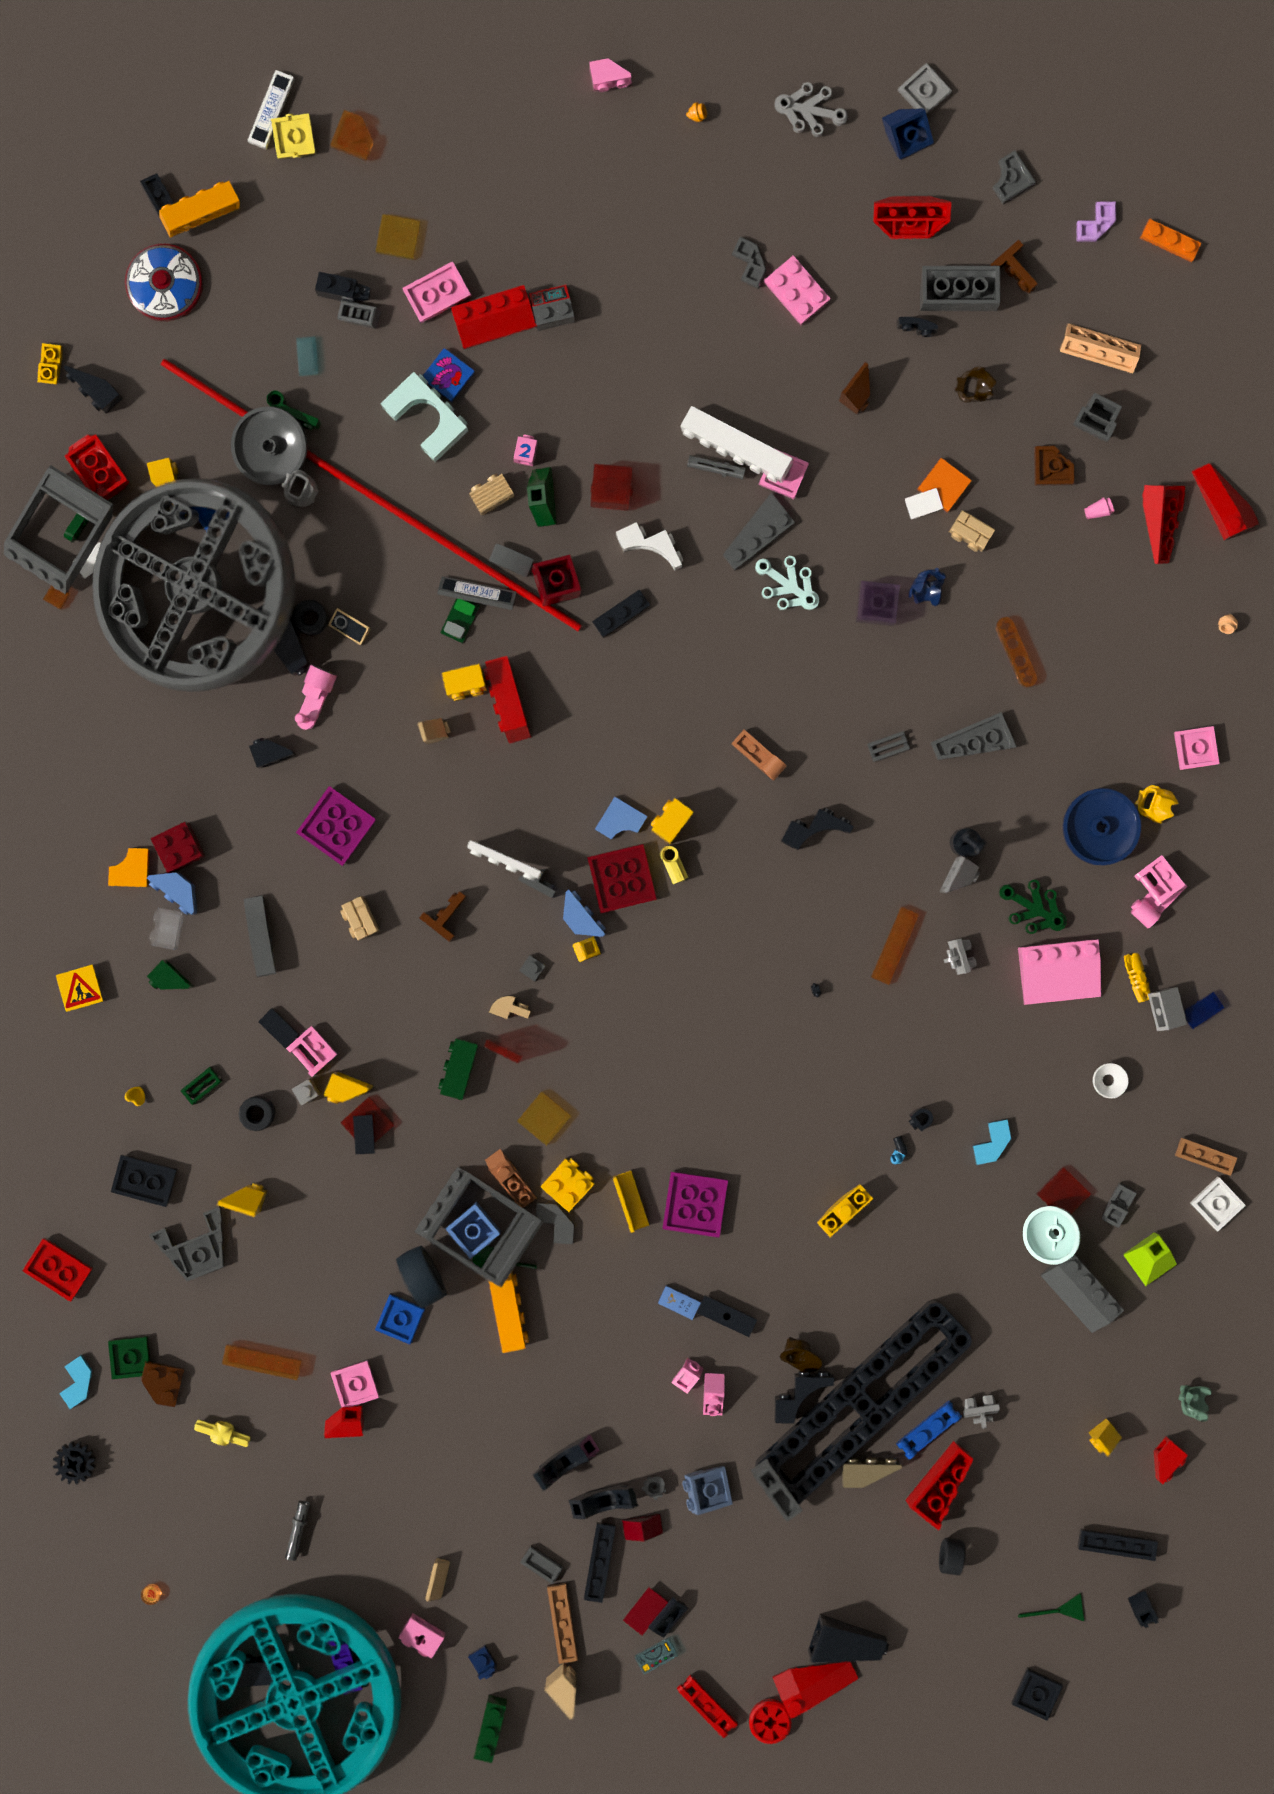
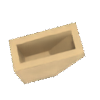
M442 718L418 723L423 742L426 745L447 739V733H451L448 722H444Z

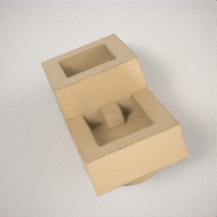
M504 996L493 1003L489 1013L505 1019L509 1018L510 1012L529 1018L531 1010H528L529 1006L519 1002L515 1005V996Z

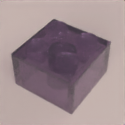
M861 581L858 592L856 622L894 626L897 618L900 585Z

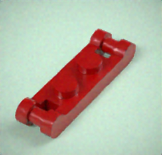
M690 1674L686 1678L687 1681L677 1687L678 1692L725 1739L729 1735L728 1732L738 1726L737 1721ZM691 1687L695 1689L692 1694L688 1692ZM723 1720L727 1722L724 1726L720 1725Z

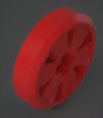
M765 1699L758 1702L752 1708L749 1715V1726L753 1736L760 1742L766 1744L781 1742L791 1730L792 1720L782 1702L775 1699ZM769 1717H772V1720H776L772 1722L771 1726L765 1723Z

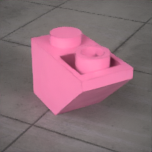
M610 59L589 62L594 91L605 92L613 87L625 88L628 84H631V73Z
M705 1373L703 1415L722 1416L724 1374Z

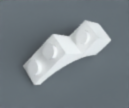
M636 522L616 532L624 552L633 549L651 550L662 555L672 565L674 571L682 568L681 562H683L681 553L675 551L673 547L675 544L674 538L671 533L667 534L666 530L644 539L646 537L644 528L642 526L639 527Z

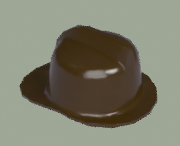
M792 1337L787 1339L784 1351L780 1354L782 1361L801 1371L813 1372L821 1368L822 1361L811 1352L808 1342Z

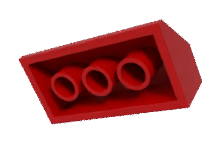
M524 285L451 307L463 349L536 327Z

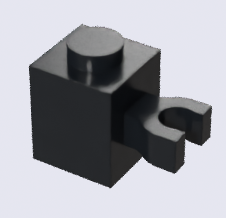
M1146 1591L1128 1598L1133 1613L1141 1627L1147 1628L1149 1627L1148 1624L1155 1622V1624L1159 1623L1152 1601Z

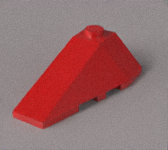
M833 1662L819 1666L810 1665L804 1668L794 1667L773 1676L781 1700L791 1719L810 1710L859 1679L851 1662Z

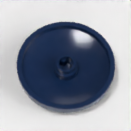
M1099 788L1079 795L1069 805L1063 818V836L1068 848L1080 860L1092 865H1110L1123 860L1134 850L1140 838L1141 821L1135 805L1125 795L1115 790Z

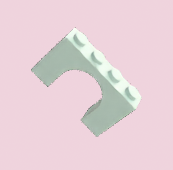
M413 372L381 403V406L395 421L415 404L427 403L438 410L440 413L439 425L421 444V448L436 462L468 432L466 427L468 423L462 416L459 415L457 417L453 413L454 408L447 401L443 403L440 400L441 395L435 388L430 389L426 385L428 382L421 374L417 376Z

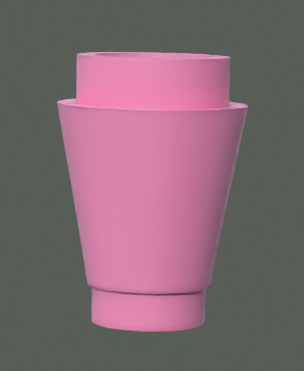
M1102 498L1084 508L1087 519L1110 516V513L1114 512V508L1110 498Z

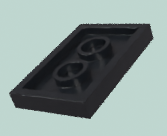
M122 1154L118 1162L111 1193L167 1207L178 1169Z

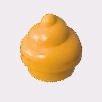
M699 102L693 103L686 116L695 122H702L703 119L707 118L705 105L703 103L699 104Z

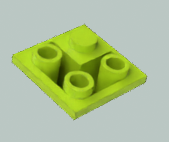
M1152 1233L1123 1254L1145 1286L1177 1265L1171 1251L1156 1233Z

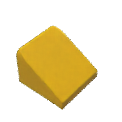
M594 936L573 944L579 962L601 954Z

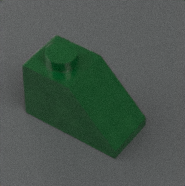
M166 959L161 960L146 976L150 979L149 984L156 990L158 988L160 990L191 989L194 986Z

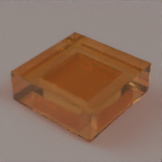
M51 585L43 600L61 610L71 593L67 592L64 594Z

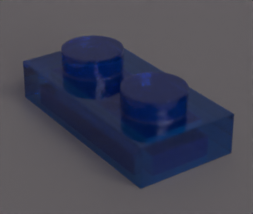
M1211 992L1184 1010L1186 1022L1191 1029H1194L1224 1009V1006L1216 994Z

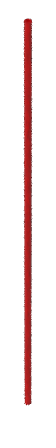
M162 360L161 366L241 417L248 413V411L168 360ZM307 450L306 458L571 628L579 631L582 627L581 624L553 606H542L541 599Z

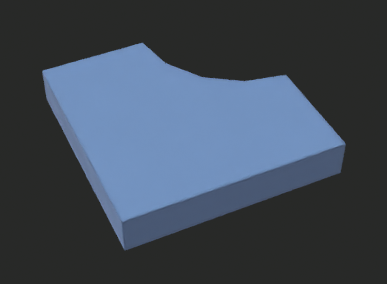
M614 797L595 830L610 839L622 831L638 833L647 816Z

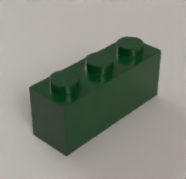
M455 1038V1041H451L448 1050L451 1053L450 1060L446 1059L443 1071H446L445 1078L440 1079L438 1089L441 1090L440 1095L459 1100L464 1099L478 1043L460 1038Z
M488 1695L473 1759L488 1763L493 1762L507 1699Z

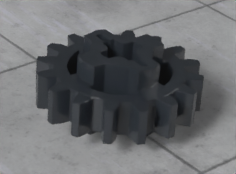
M71 1441L69 1447L67 1444H64L62 1450H57L56 1453L59 1456L53 1458L57 1462L53 1468H58L55 1475L61 1474V1481L68 1479V1484H71L74 1480L77 1485L80 1483V1479L85 1482L87 1476L90 1477L93 1474L91 1470L96 1468V1465L92 1464V1462L96 1460V1457H91L94 1451H87L88 1445L82 1447L81 1441L76 1445ZM85 1460H86V1463H87L86 1469H85V1467H84V1461H85ZM77 1461L78 1464L73 1465L71 1462Z

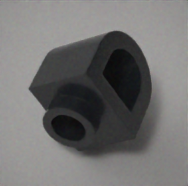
M918 1108L909 1114L911 1119L908 1122L914 1130L918 1128L922 1132L933 1122V1115L926 1108Z

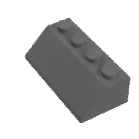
M922 266L920 311H997L1000 305V266Z
M1075 1255L1063 1263L1052 1264L1040 1275L1091 1333L1110 1324L1124 1311Z

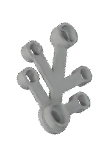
M809 82L804 83L800 90L790 96L782 94L776 98L775 109L777 112L787 115L796 133H801L804 130L805 123L796 117L794 111L801 112L812 129V135L815 137L822 135L823 126L817 123L812 115L832 119L833 123L837 126L844 125L848 118L847 112L842 108L833 111L815 107L816 104L831 97L832 91L827 86L822 87L820 93L803 104L796 103V101L804 95H811L813 86ZM809 87L810 91L806 92L803 88ZM828 91L829 95L824 96L822 92ZM786 101L788 105L782 106L781 102ZM841 113L844 117L838 118L837 114ZM801 124L802 128L798 129L795 125ZM820 128L821 132L816 133L814 129Z

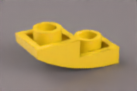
M42 343L41 363L38 364L37 382L58 384L62 361V345Z

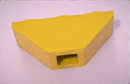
M859 1184L836 1201L817 1223L831 1237L873 1198Z

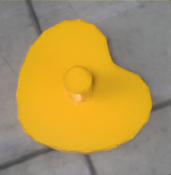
M133 1087L125 1093V1099L128 1102H133L136 1106H141L145 1102V1093L141 1087Z

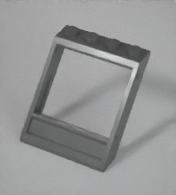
M50 465L4 542V555L22 566L25 570L35 574L39 579L46 581L55 589L66 594L112 518L113 504ZM45 494H48L95 524L67 573L18 542Z
M457 1167L434 1203L430 1206L423 1220L419 1223L415 1233L491 1283L502 1287L542 1226L543 1221L470 1173ZM471 1181L517 1213L482 1268L434 1239L439 1228Z

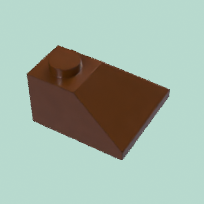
M867 362L861 366L848 383L839 399L843 405L855 414H858L860 410L864 412L870 404L868 401L870 397L869 365Z

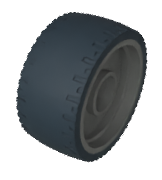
M423 1246L415 1247L396 1259L398 1269L409 1292L421 1308L429 1306L447 1295L440 1273Z

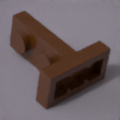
M1018 239L990 266H1000V268L1004 266L1006 273L1018 281V286L1023 291L1031 293L1038 283L1014 258L1023 247V244Z
M461 891L458 894L454 892L448 900L450 904L447 908L442 907L436 915L438 917L437 921L426 912H423L419 919L451 942L455 935L446 929L444 925L467 896Z

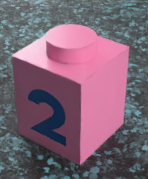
M518 436L513 458L514 463L533 466L538 446L537 440H534L533 436Z

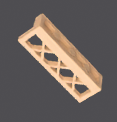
M1069 323L1060 347V352L1130 373L1134 372L1141 351V345Z

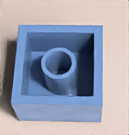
M478 1202L474 1203L446 1227L447 1232L470 1259L501 1233V1230Z

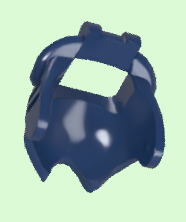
M939 568L919 573L909 590V598L913 594L915 604L922 601H930L933 606H938L941 601L942 585L946 574L941 572ZM931 575H933L937 579L933 582L927 581V579L930 578Z

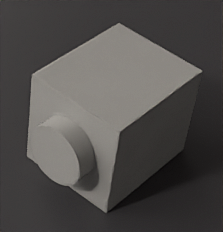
M312 1078L292 1089L301 1106L321 1095Z

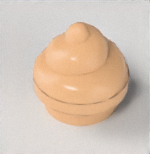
M1232 614L1221 617L1218 622L1219 630L1225 634L1233 633L1238 627L1237 619Z

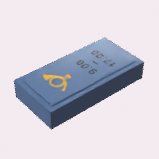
M667 1285L658 1301V1304L693 1320L701 1303Z

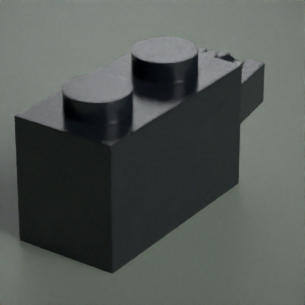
M319 272L315 292L319 297L355 303L356 300L369 301L371 288L359 284L356 279Z
M245 1654L246 1662L238 1679L237 1687L270 1685L273 1679L262 1654L260 1657H252L251 1654ZM238 1660L232 1661L235 1665H240Z

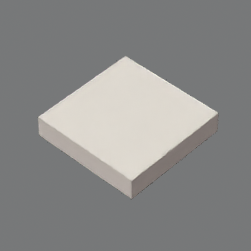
M1216 1177L1190 1202L1217 1232L1246 1206L1220 1177Z

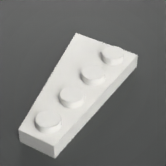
M470 841L467 848L471 849V854L480 858L483 854L489 857V862L499 865L501 862L507 865L505 869L514 873L517 870L524 872L523 877L530 880L540 879L542 872L473 841Z

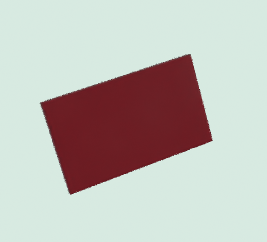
M648 1587L623 1621L643 1636L649 1628L648 1626L668 1604V1601Z

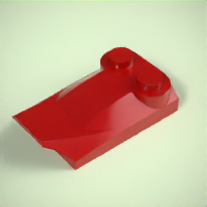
M87 434L69 447V452L65 455V458L84 486L99 496L109 500L122 491L129 483L127 477L96 434L93 436Z

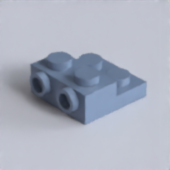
M725 1466L705 1471L699 1470L684 1475L685 1480L682 1484L689 1496L686 1504L692 1513L700 1515L733 1505Z

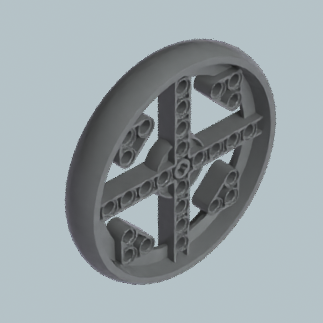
M198 478L180 479L158 485L130 502L114 519L100 544L94 565L92 582L94 607L99 625L117 656L131 670L146 680L164 688L185 692L218 689L243 679L257 669L274 651L288 626L293 610L296 589L291 551L284 533L272 515L246 492L224 482ZM173 503V509L170 511L169 507ZM192 507H207L217 510L195 556L186 557L176 563H172L135 542L138 536L150 524L154 531L163 534H171L195 525L199 520V514ZM189 512V518L186 520L185 515ZM230 512V517L226 520V513ZM162 521H165V526L161 528ZM238 522L247 529L256 542L244 541L240 545L239 551L248 581L261 587L267 585L262 612L223 591L221 576L216 568ZM221 529V535L217 537V531ZM212 546L213 552L209 555L208 550ZM253 546L254 551H253V553L250 555V554H249V549ZM130 547H132L131 554L128 553ZM147 555L148 561L144 563V558ZM269 555L270 561L266 564L265 558ZM126 559L165 580V591L171 602L149 648L133 630V628H145L149 620L140 589L136 586L122 584ZM163 564L164 569L160 572V566ZM204 564V570L200 572V566ZM179 572L180 577L176 581V574ZM261 573V579L257 582V574ZM131 590V596L128 598L127 593ZM211 590V591H212V595H211V597L208 599L207 594H208V591ZM227 598L228 604L224 607L223 602ZM187 599V605L184 607L183 601ZM122 607V608H123V612H122V614L120 615V614H119V609ZM214 607L253 629L250 635L237 648L236 643L232 639L217 637L194 645L189 649L188 657L195 664L171 661L193 614L203 613ZM243 607L244 613L240 616L239 611ZM138 615L139 620L135 624V617ZM176 616L179 617V621L177 624H175L174 621ZM259 616L260 623L256 625L255 620ZM168 633L170 634L169 641L166 640V636ZM224 642H226L227 647L223 651L222 645ZM161 650L162 655L158 658V652ZM202 651V657L199 659L198 653ZM217 659L218 666L214 668V661Z

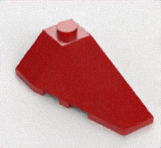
M1210 463L1192 471L1223 540L1259 524L1252 507Z
M1144 485L1142 495L1143 508L1155 564H1167L1170 561L1174 545L1173 532L1179 526L1177 521L1179 511L1182 512L1184 507L1185 486Z

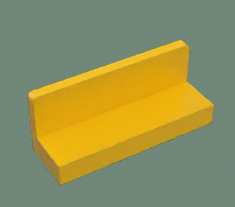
M632 1171L613 1176L630 1232L633 1233L637 1229L649 1226Z

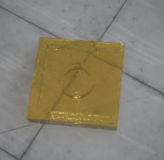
M382 214L375 252L414 260L420 221Z
M541 1091L517 1122L547 1146L571 1115Z

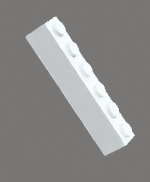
M691 406L681 424L683 435L686 437L700 440L699 443L707 448L710 446L714 447L720 455L733 457V461L740 465L746 464L750 466V470L757 474L762 472L772 482L776 483L779 481L782 483L793 464L791 457Z

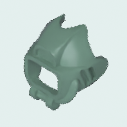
M1181 1386L1179 1400L1181 1401L1183 1413L1201 1422L1208 1421L1209 1415L1206 1412L1209 1411V1407L1205 1403L1204 1398L1211 1395V1389L1202 1386Z

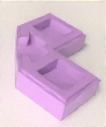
M1096 202V221H1077V242H1096L1115 223L1116 202Z

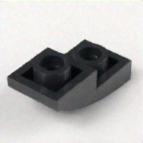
M898 317L897 329L912 331L916 328L917 335H922V337H932L938 330L937 324L921 318Z

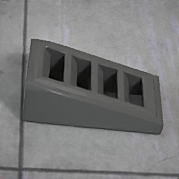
M341 300L337 319L377 329L381 310L377 307ZM350 307L349 316L346 317L347 309ZM355 309H357L356 318H353ZM363 311H365L364 318L361 320Z

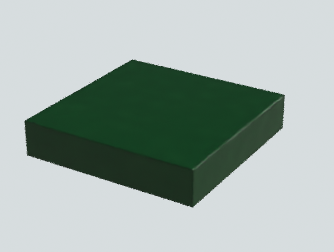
M148 1336L109 1340L108 1348L112 1380L142 1377L145 1361L150 1362Z

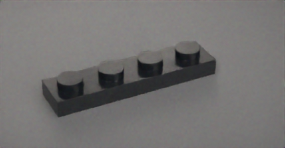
M601 1522L596 1524L584 1593V1600L603 1603L616 1525Z
M1080 1529L1079 1550L1150 1561L1156 1560L1157 1540Z

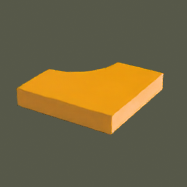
M129 848L123 862L109 867L108 886L148 887L149 849Z

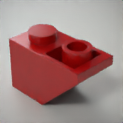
M362 1406L342 1407L325 1421L324 1438L363 1436L364 1417Z
M1165 1437L1154 1450L1155 1476L1162 1485L1172 1479L1173 1472L1178 1467L1180 1468L1184 1465L1188 1456L1168 1437Z

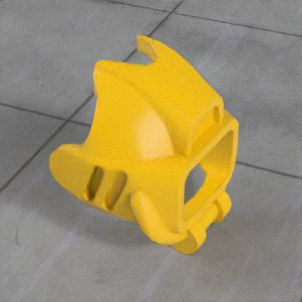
M1156 785L1148 786L1144 791L1140 790L1138 793L1139 797L1135 801V804L1138 805V811L1142 816L1159 824H1162L1163 820L1173 817L1174 814L1171 811V806L1179 804L1173 792L1161 789ZM1148 793H1155L1150 808L1145 809L1144 802Z

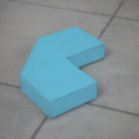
M1007 1119L988 1123L991 1142L973 1145L977 1165L997 1161L1011 1140Z
M82 1355L65 1366L75 1383L59 1394L70 1409L88 1397L93 1370Z

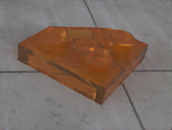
M344 110L330 146L333 149L367 161L373 141L362 116Z

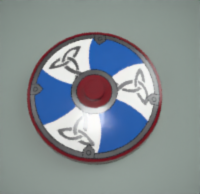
M155 244L141 250L132 259L126 271L125 288L129 300L141 314L152 320L164 322L182 318L196 306L202 293L203 280L199 266L188 252L175 245Z

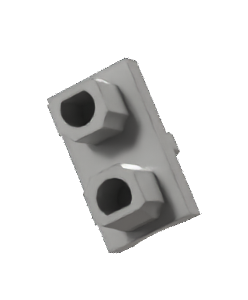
M956 939L948 942L950 950H947L949 958L943 959L944 963L950 962L951 968H956L957 975L971 972V969L976 967L977 963L974 957L967 958L965 951L970 950L972 947L970 940Z
M993 1395L982 1397L984 1407H977L975 1398L965 1399L964 1418L980 1416L979 1418H973V1423H981L982 1429L987 1428L986 1422L993 1421L992 1416L985 1417V1415L995 1414L1000 1411L999 1404L996 1405Z

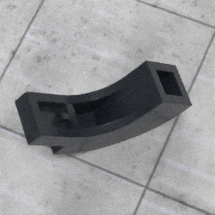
M589 1434L551 1456L532 1475L542 1491L547 1490L565 1473L589 1461L600 1450Z
M615 1485L593 1490L569 1500L573 1519H587L612 1509H634L638 1507L634 1487H627V1485Z

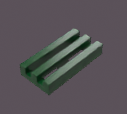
M210 1066L180 1091L189 1103L194 1105L223 1080L219 1078L218 1074ZM210 1072L211 1076L189 1094L186 1092ZM213 1079L216 1080V1082H214L211 1086L204 1090L195 1099L191 1098L210 1081H212Z

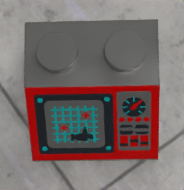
M566 285L529 293L538 331L575 323Z

